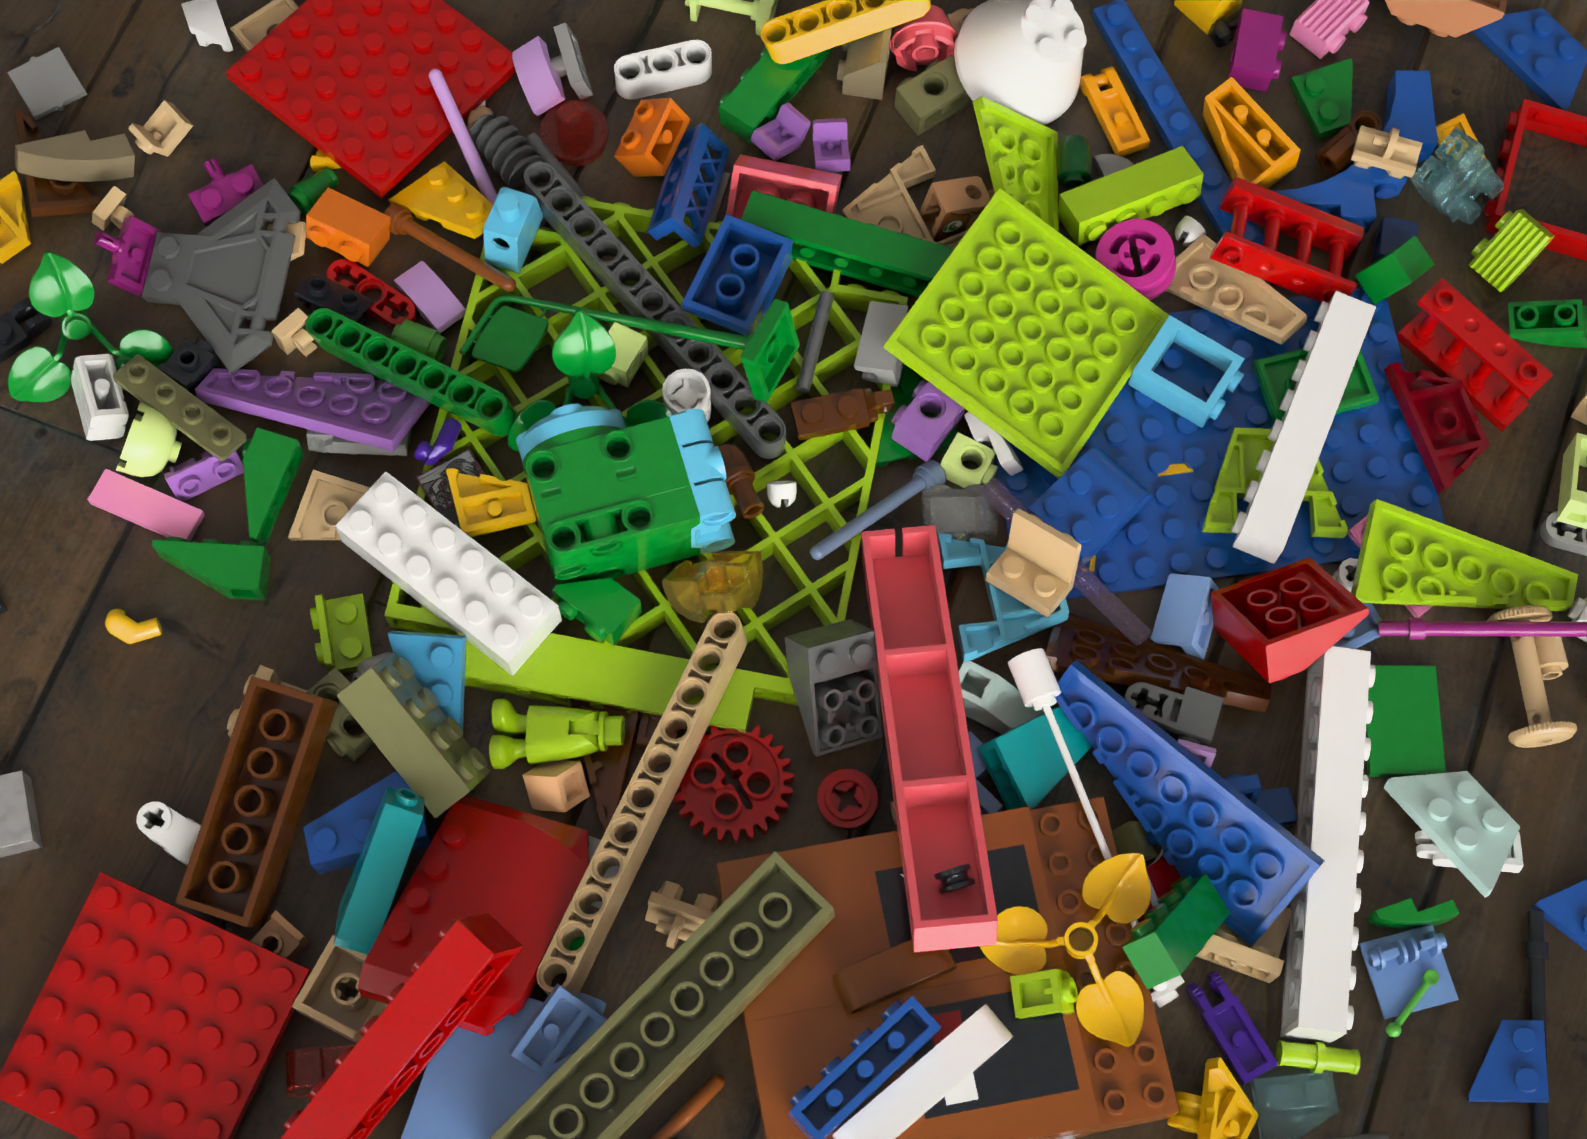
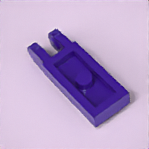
M1212 971L1206 976L1208 984L1222 1003L1212 1008L1202 989L1195 982L1187 985L1186 991L1195 1008L1201 1013L1200 1018L1238 1081L1243 1086L1277 1066L1278 1063L1237 996L1232 995L1218 972Z

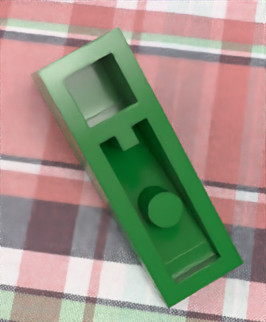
M258 427L253 438H248L245 442L242 457L249 537L252 541L260 543L265 547L305 453L297 439Z

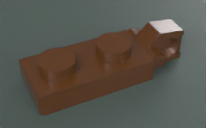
M859 388L794 401L790 403L797 437L801 441L869 427L871 422L878 420V414L893 412L895 402L891 390L872 393L871 388Z

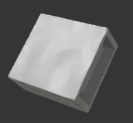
M22 770L0 775V858L42 848L32 778Z

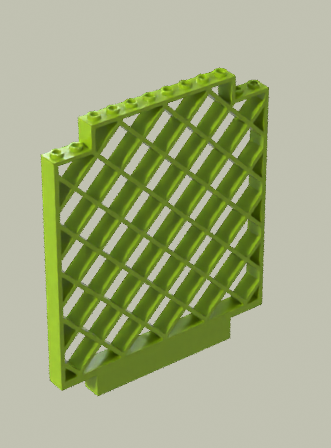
M581 196L580 198L616 237H621L640 264L682 309L684 298L666 274L703 252L707 254L723 221L717 223L708 221L702 243L695 248L689 245L675 231H672L665 237L682 239V241L653 257L635 231L648 233L647 230L654 209L643 210L632 208L626 203L617 202L610 204L599 202L589 196ZM685 215L683 222L693 230L689 215ZM547 227L538 228L530 250L547 254L524 266L520 273L491 265L516 281V288L513 291H505L495 284L489 287L490 281L478 274L475 275L451 368L479 382H484L496 375L516 404L514 408L518 414L527 405L535 401L549 400L555 406L564 402L566 396L565 389L569 387L567 376L527 399L507 369L481 360L468 366L473 344L466 355H462L459 351L490 303L495 298L506 294L532 298L528 289L562 269L569 267L588 294L587 297L572 306L618 313L613 306L619 302L618 299L606 286L601 288L581 261V258L557 232ZM585 231L579 235L588 236L592 234V232ZM483 245L480 260L486 263L485 249ZM792 260L788 268L792 270L812 297L790 311L796 330L814 319L820 292L827 291L834 295L828 320L847 346L816 364L809 391L811 398L829 395L821 383L855 363L861 334L840 307L867 312L870 301L907 306L908 297L901 296L899 293L890 290L882 292L867 290L857 284L840 285L841 271L835 269L831 285L826 289L806 261ZM627 280L623 284L626 286H633L638 282L634 280ZM521 304L527 313L538 317L541 316L542 310L540 308ZM684 311L699 328H705L700 322L703 318ZM559 312L547 319L549 323L547 331L536 351L547 344L553 348L557 336L567 326L573 315ZM645 330L640 332V334L647 337L648 351L658 346ZM481 332L479 333V335H478L477 338L475 339L476 341H477L478 338L480 337ZM714 344L734 367L742 363L740 356L744 350L729 347L722 352L719 346ZM798 351L789 364V368L796 377L776 388L767 402L774 411L803 395V393L795 390L803 361ZM647 354L640 368L654 386L656 392L643 400H655L663 404L662 389L666 378ZM876 383L881 391L891 390L890 384ZM598 394L588 399L592 406L608 409ZM744 407L739 411L740 414L744 415L754 412L750 407ZM440 408L430 445L434 444L444 421L448 418L460 422L462 426L460 434L463 438L455 442L453 449L434 465H424L422 475L469 451L472 456L475 455L488 475L506 481L485 451V448L505 436L494 435L482 428L472 431L464 419ZM628 409L621 412L624 417H626ZM886 413L878 414L870 449L858 434L857 430L859 429L811 438L794 449L786 440L784 451L780 454L779 458L755 472L756 476L752 485L757 493L767 487L768 482L777 481L791 472L815 505V508L777 532L774 531L762 513L748 519L763 541L722 566L712 553L697 555L709 574L668 600L664 598L646 570L633 573L655 608L636 619L614 646L605 639L602 642L550 633L519 670L511 676L466 640L465 686L571 706L570 698L590 702L589 705L597 709H604V705L629 709L627 713L630 714L634 710L639 711L640 715L644 712L662 716L690 659L627 648L626 646L666 622L691 658L697 644L677 614L720 588L746 625L743 628L747 636V644L756 639L782 677L736 668L705 732L711 733L710 726L712 725L717 726L719 731L727 728L745 733L748 729L754 698L798 706L788 674L787 659L767 631L808 605L824 626L846 620L861 544V532L843 544L849 552L848 561L814 583H811L786 546L824 522L828 523L833 532L837 531L847 524L840 512L859 500L857 516L867 510ZM726 419L709 429L714 446H719L738 434ZM774 433L763 434L768 441L778 438ZM843 440L866 471L865 477L829 499L804 463ZM525 471L510 479L525 482L528 485ZM420 482L417 496L438 511ZM730 494L733 506L735 507L738 504L734 496ZM459 522L455 523L454 525L460 529ZM535 523L522 525L530 539L498 558L513 571L541 554L549 564L540 530ZM771 555H774L799 592L757 618L731 580ZM393 582L384 614L390 628L419 633L459 635L422 604H420L421 608L404 605L407 593ZM843 584L836 618L822 596ZM717 663L707 665L704 671H713L718 667ZM694 696L689 700L688 704L694 705L699 703L703 696Z

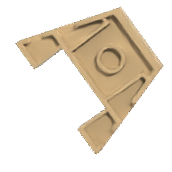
M923 145L913 150L909 158L903 163L899 162L890 169V173L877 184H872L842 210L843 217L874 224L898 233H905L929 242L940 243L954 249L968 231L966 230L939 242H934L906 188L934 178L936 174V169Z

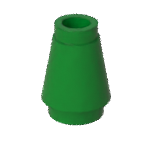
M325 167L323 170L292 185L287 195L300 210L301 216H306L328 187L333 190L339 184V179L331 169Z

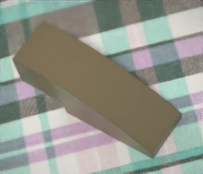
M83 130L15 145V167L18 173L45 179L75 182L111 181L134 177L135 154L125 133L90 141L86 131Z

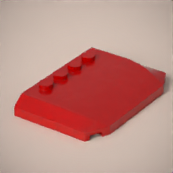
M465 795L451 806L364 960L358 983L360 995L387 1004L385 1000L391 991L401 983L406 984L414 974L411 968L416 960L425 952H432L440 942L437 936L452 919L459 920L467 916L472 917L488 913L523 945L519 953L458 1026L459 1028L488 1037L495 1031L493 1028L495 1024L508 1014L514 1016L524 1008L537 982L536 974L538 967L590 864V844L587 830Z

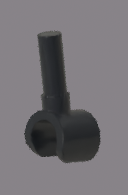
M1241 13L1227 22L1224 20L1216 22L1214 31L1210 33V37L1216 47H1223L1232 41L1234 35L1231 30L1237 26Z

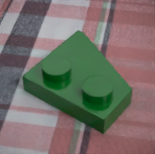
M1351 58L1294 76L1289 82V86L1316 140L1338 134L1350 123L1353 62Z

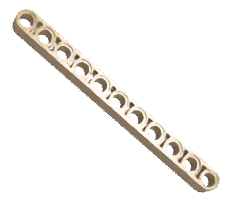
M718 612L708 621L538 967L536 974L537 982L548 996L554 989V987H551L552 980L561 973H567L566 981L561 986L575 996L579 994L747 645V636L739 617L733 612ZM726 631H735L729 638H720L722 633ZM719 663L718 667L713 671H704L707 665ZM694 696H703L699 703L694 705L688 704L689 700ZM687 729L684 736L677 739L671 738L675 731ZM661 763H671L666 771L661 773L655 772V769ZM654 797L652 803L647 807H638L639 802L643 798ZM630 831H637L633 840L626 843L621 842L624 834ZM620 866L615 876L604 878L608 868ZM596 901L603 902L599 911L594 914H586L590 904ZM585 937L584 944L579 949L569 950L570 943L575 938Z

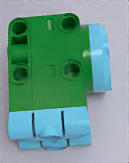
M568 404L555 409L549 416L539 420L528 431L523 432L516 438L531 492L534 512L556 584L604 578L614 580L622 576L700 554L718 552L735 543L729 521L735 518L736 513L725 482L727 479L726 470L719 447L713 444L702 409H688L676 415L626 428L620 410L606 409L599 406Z

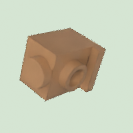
M275 910L270 916L271 919L250 941L266 948L273 939H277L278 947L273 952L295 961L311 942Z

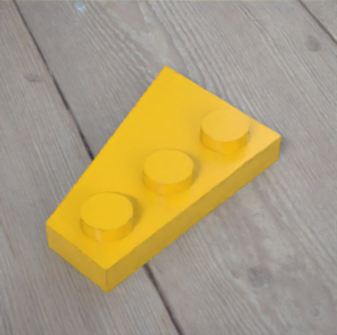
M445 161L388 199L390 205L399 204L414 213L415 217L420 220L427 221L432 219L440 222L445 229L473 239L483 234L484 225L493 207V204Z

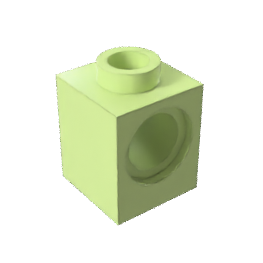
M614 322L608 333L612 337L616 348L615 362L608 371L597 374L609 384L616 385L619 383L628 388L648 354L647 337Z
M957 432L940 464L947 480L975 494L978 493L982 484L990 485L998 469V466L993 464L996 456L993 449ZM967 460L974 461L978 464L979 468L974 470L967 469L963 466L962 462Z

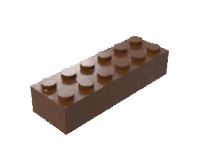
M251 676L175 902L176 904L245 927H263L265 925L338 702Z

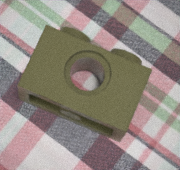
M950 55L942 61L936 60L932 62L924 72L916 77L904 79L896 88L894 107L917 136L970 105L973 101L963 88L956 70L955 58ZM933 91V92H936V93H938V94L932 95V94H929V93H927V92Z

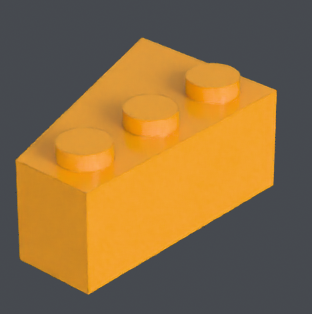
M1230 77L1205 97L1202 116L1231 182H1233L1235 177H1239L1269 189L1296 168L1300 154L1299 147L1233 77Z

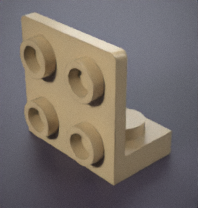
M1018 508L1013 513L1007 549L987 571L985 581L1049 618L1073 589L1082 546L1069 534L1061 533L1044 523L1036 515L1028 514Z
M1285 907L1253 946L1242 939L1226 924L1222 923L1196 957L1271 983L1280 976L1284 960L1278 958L1292 910Z

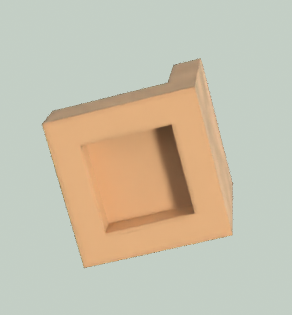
M560 760L545 762L522 775L533 810L567 812L590 796L581 761Z

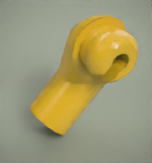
M113 609L106 616V629L110 634L127 644L162 635V628L157 617L137 623L126 616L125 611L122 609Z

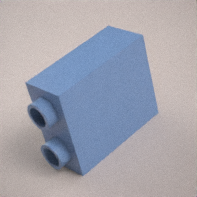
M579 992L576 997L600 1014H604L607 1005L604 1001ZM528 998L524 1008L514 1016L508 1014L493 1026L495 1031L488 1037L457 1027L427 1064L401 1139H489L554 1074L552 1073L543 1078L509 1053V1050L544 1002Z

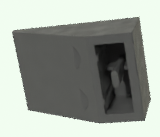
M852 619L785 636L788 674L813 754L818 757L882 738L874 630Z

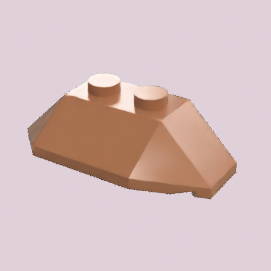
M1385 0L1391 15L1397 16L1400 22L1407 25L1419 24L1429 28V31L1437 36L1447 37L1450 35L1455 38L1502 19L1507 4L1506 0Z

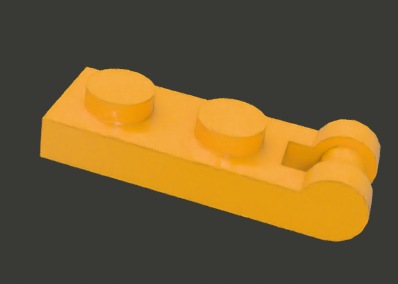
M1110 66L1102 69L1100 74L1093 76L1089 73L1081 76L1080 89L1083 95L1087 96L1115 155L1122 157L1148 148L1150 139L1115 68ZM1105 86V88L1107 89L1104 91H1100L1099 88Z

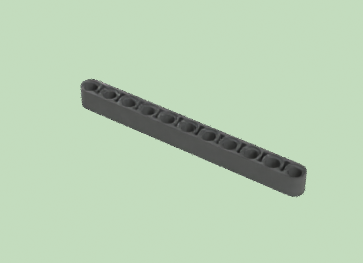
M542 161L534 162L525 169L524 182L526 193L536 197L543 217L632 316L698 327L550 164ZM540 182L548 183L542 187L534 186ZM564 206L570 208V209H568V210H566V211H558V210H557V208L564 207ZM582 231L592 232V234L588 236L579 235V233ZM607 255L615 257L610 261L601 260L602 257ZM627 280H634L638 282L633 286H626L623 284ZM650 305H657L661 307L657 311H648L645 309ZM645 330L680 369H694L705 376L711 389V404L757 455L765 459H774L780 456L785 448V423L768 403L754 399L748 381L714 344ZM701 355L706 357L707 360L697 363L693 362L691 358ZM718 381H726L731 384L723 389L714 386ZM741 407H750L754 412L744 415L740 414L737 410ZM770 432L777 435L778 438L773 441H766L760 436Z

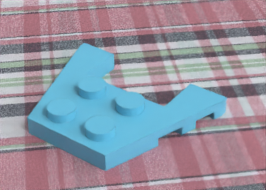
M945 533L938 534L937 538L943 569L980 565L984 580L986 579L987 571L1008 546V543H1006V548L986 545L983 539L970 538V542L952 539L951 534ZM985 581L994 621L958 625L957 635L963 662L973 660L1068 620L1069 609L1066 597L1051 616L1047 618Z

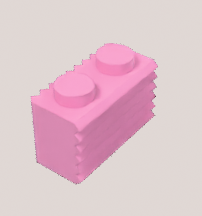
M1315 0L1295 20L1289 35L1319 59H1322L1329 51L1334 54L1345 42V35L1350 30L1356 33L1367 20L1365 12L1369 1Z

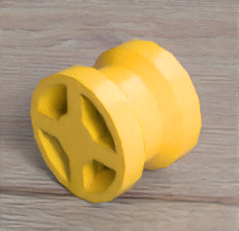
M1175 1092L1179 1112L1168 1118L1167 1124L1178 1130L1198 1134L1202 1096L1186 1092Z

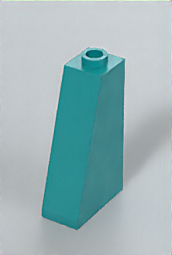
M1060 705L1052 708V712L1075 765L1092 746L1083 732L1075 729ZM1045 713L977 747L1007 810L1028 806L1029 809L1036 807L1068 772Z
M386 787L338 906L334 945L368 955L383 929L424 816L425 799L419 797L414 791L406 788L393 789Z

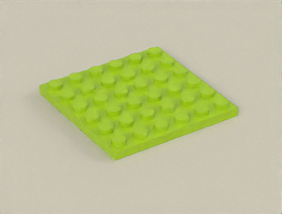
M999 188L889 337L883 348L1059 479L1068 470L1130 378L1133 370L1169 315Z

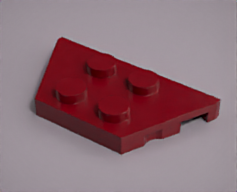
M1391 363L1384 369V372L1437 494L1442 493L1453 484L1452 482L1490 444L1462 380L1447 376L1439 377L1425 370L1413 373L1402 370L1400 363Z

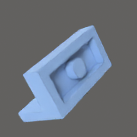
M1170 574L1168 576L1151 635L1154 643L1180 646L1187 654L1201 659L1205 658L1214 625L1210 593L1219 590L1210 577Z

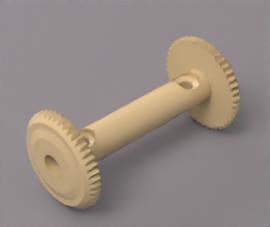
M1525 605L1499 611L1491 615L1487 621L1549 622L1553 617L1552 612L1543 606ZM1510 636L1529 726L1511 732L1508 736L1509 742L1517 747L1531 748L1552 745L1572 738L1577 731L1576 723L1566 721L1552 722L1534 637Z

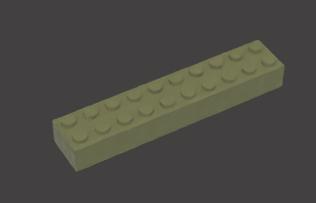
M774 851L489 1139H618L835 918L834 908Z

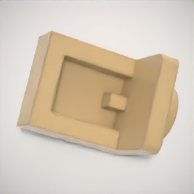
M164 100L144 126L132 123L128 129L136 137V145L150 155L155 152L168 157L194 125L173 103Z

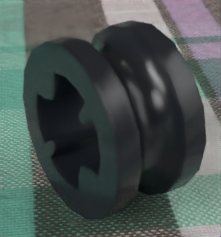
M970 864L934 874L935 879L940 880L942 883V887L939 889L940 895L975 884L974 878L972 879L968 876V871L971 869Z

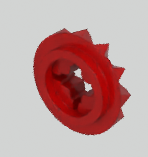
M839 769L830 773L821 782L817 793L820 815L831 826L841 827L845 830L862 827L874 816L878 805V793L873 781L866 774L855 769ZM853 787H856L854 801L858 805L855 807L848 805L846 809L843 808L842 812H840L841 799L836 793L846 795L849 791H852Z

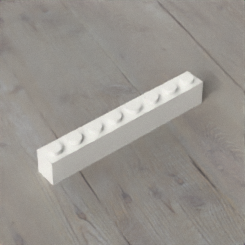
M1335 291L1329 303L1322 301L1314 321L1320 323L1317 332L1310 331L1303 350L1308 352L1306 360L1299 359L1291 377L1292 380L1297 381L1294 390L1288 389L1280 405L1279 409L1285 411L1282 421L1276 419L1269 433L1268 439L1273 441L1270 451L1263 450L1256 466V470L1260 471L1261 475L1258 482L1251 481L1245 494L1244 501L1249 502L1246 513L1242 511L1238 513L1231 532L1237 534L1232 547L1273 564L1284 550L1376 306Z

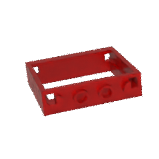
M1527 99L1522 101L1516 113H1509L1505 124V130L1509 131L1508 139L1504 138L1497 156L1498 159H1502L1501 167L1495 169L1490 183V187L1495 188L1493 197L1489 196L1483 210V216L1488 217L1484 231L1496 234L1499 230L1495 225L1507 213V211H1504L1524 129L1587 147L1586 116ZM1538 221L1555 236L1544 249L1587 261V235Z

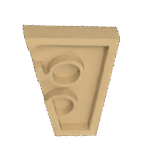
M313 469L288 539L291 541L341 540L335 525L370 487Z

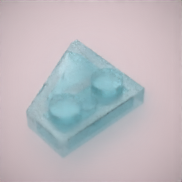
M1332 1071L1251 1080L1255 1110L1259 1115L1257 1122L1260 1139H1299L1339 1112Z

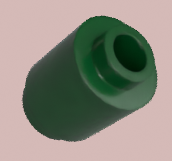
M1069 135L1063 137L1056 149L1057 180L1065 188L1074 189L1089 183L1092 179L1091 147L1083 136Z

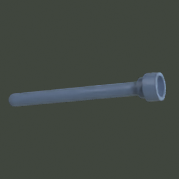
M931 459L919 465L915 469L912 480L814 545L810 550L811 557L815 560L824 558L920 491L933 492L946 482V475L941 465Z

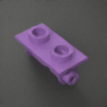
M206 451L200 454L202 459L197 462L192 458L175 467H169L170 471L164 475L176 499L184 502L244 473V466L237 452H233L226 460L220 461Z

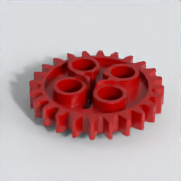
M711 725V734L706 735L704 733L677 791L681 792L674 796L673 804H685L679 812L680 818L683 819L692 815L693 818L689 824L690 829L694 830L703 825V838L705 839L715 831L717 832L718 843L720 844L723 842L726 834H731L734 844H738L741 833H745L751 842L754 839V829L758 828L766 835L768 833L766 821L769 820L778 825L780 817L776 810L785 812L788 810V804L781 798L793 796V789L784 784L793 782L794 774L783 772L791 766L790 758L779 759L784 752V746L771 747L774 740L772 733L763 739L760 738L759 725L751 733L747 731L745 733L738 732V730L727 728L719 731L717 726ZM741 749L747 753V758L741 763H734L727 758V754L731 750ZM716 754L719 756L724 768L733 780L739 777V790L752 804L753 807L751 809H747L732 784L725 786V773L711 758L712 755ZM703 769H708L716 777L711 783L702 784L695 779L696 774ZM761 779L768 784L769 789L765 793L755 794L749 790L748 785L753 780ZM730 800L737 805V810L733 814L723 815L717 811L716 807L721 801Z

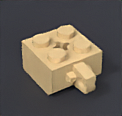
M332 935L292 1007L307 1018L358 1043L362 1038L359 1034L362 1027L373 1016H380L388 1004L360 995V992H358L355 998H347L344 995L346 988L352 990L356 988L358 990L363 962L367 955L334 945L335 936Z

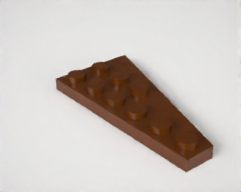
M1070 612L1068 620L1053 626L1045 651L1052 670L1065 673L1069 666L1077 660L1102 681L1128 686L1138 682H1145L1182 694L1186 687H1190L1224 698L1222 704L1260 712H1266L1271 700L1272 683L1269 684L1261 679Z

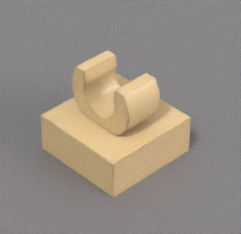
M113 186L93 211L92 223L103 231L110 222L121 229L124 218L134 217L131 211L123 207L126 194Z
M299 308L271 331L277 345L287 355L297 348L307 357L317 346L312 342L314 339L306 329L308 316Z

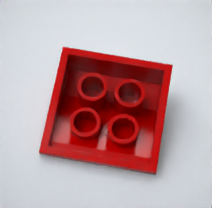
M1310 557L1210 593L1214 630L1269 684L1304 671L1369 615L1367 606Z

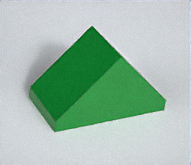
M1413 235L1358 272L1354 277L1372 304L1375 305L1413 283L1430 269L1434 263L1417 237Z

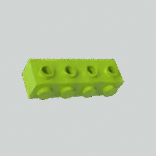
M1180 146L1059 194L1058 218L1077 246L1089 241H1096L1111 227L1120 222L1158 216L1169 209L1191 203L1201 196L1204 173L1186 149Z

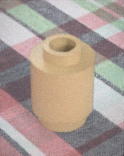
M1534 637L1543 680L1560 677L1563 674L1562 671L1569 666L1562 638Z

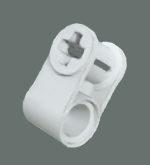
M159 801L145 804L137 814L136 823L138 828L150 840L164 848V851L188 866L201 825L188 817L185 818ZM155 817L165 821L161 828L151 823Z

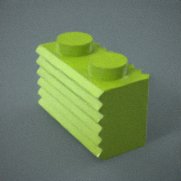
M1523 209L1517 210L1514 214L1509 210L1495 225L1499 230L1490 241L1484 238L1471 252L1475 258L1469 266L1500 292L1507 290L1555 237Z

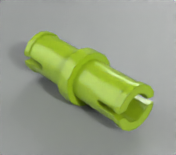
M1279 1040L1276 1045L1275 1060L1278 1063L1277 1066L1286 1065L1308 1068L1312 1073L1321 1074L1325 1070L1354 1075L1358 1073L1360 1068V1053L1358 1049L1350 1050L1327 1047L1323 1042L1314 1041L1310 1045Z

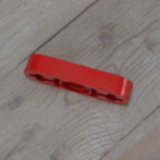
M339 259L329 266L327 278L362 295L369 289H378L382 292L381 298L374 302L366 313L386 327L393 330L397 324L402 325L406 319L417 323L418 317L415 305L408 297L353 261ZM350 273L353 283L357 285L354 289L353 284L346 279H342L339 282L337 276L339 274L346 276ZM389 301L394 310L401 313L405 309L407 317L399 316L395 319L392 309L387 307Z

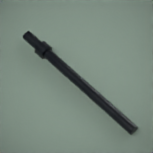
M1528 911V941L1524 942V959L1528 960L1529 1014L1530 1020H1544L1547 1063L1545 960L1549 959L1548 943L1544 942V912ZM1531 1103L1532 1139H1549L1548 1103Z

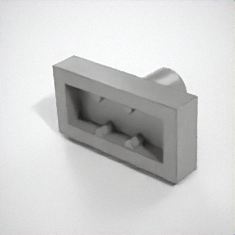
M566 22L554 26L561 55L550 59L552 68L560 75V78L568 76L569 83L580 100L593 96L577 38Z

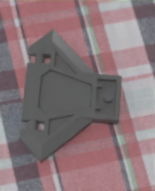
M273 178L196 235L157 232L142 298L147 303L181 305L231 374L235 373L272 346L274 335L272 332L264 331L266 321H277L296 237L294 234L286 233L288 224L299 223L300 210L276 179ZM268 223H273L271 231H267ZM246 320H251L249 329L245 328Z

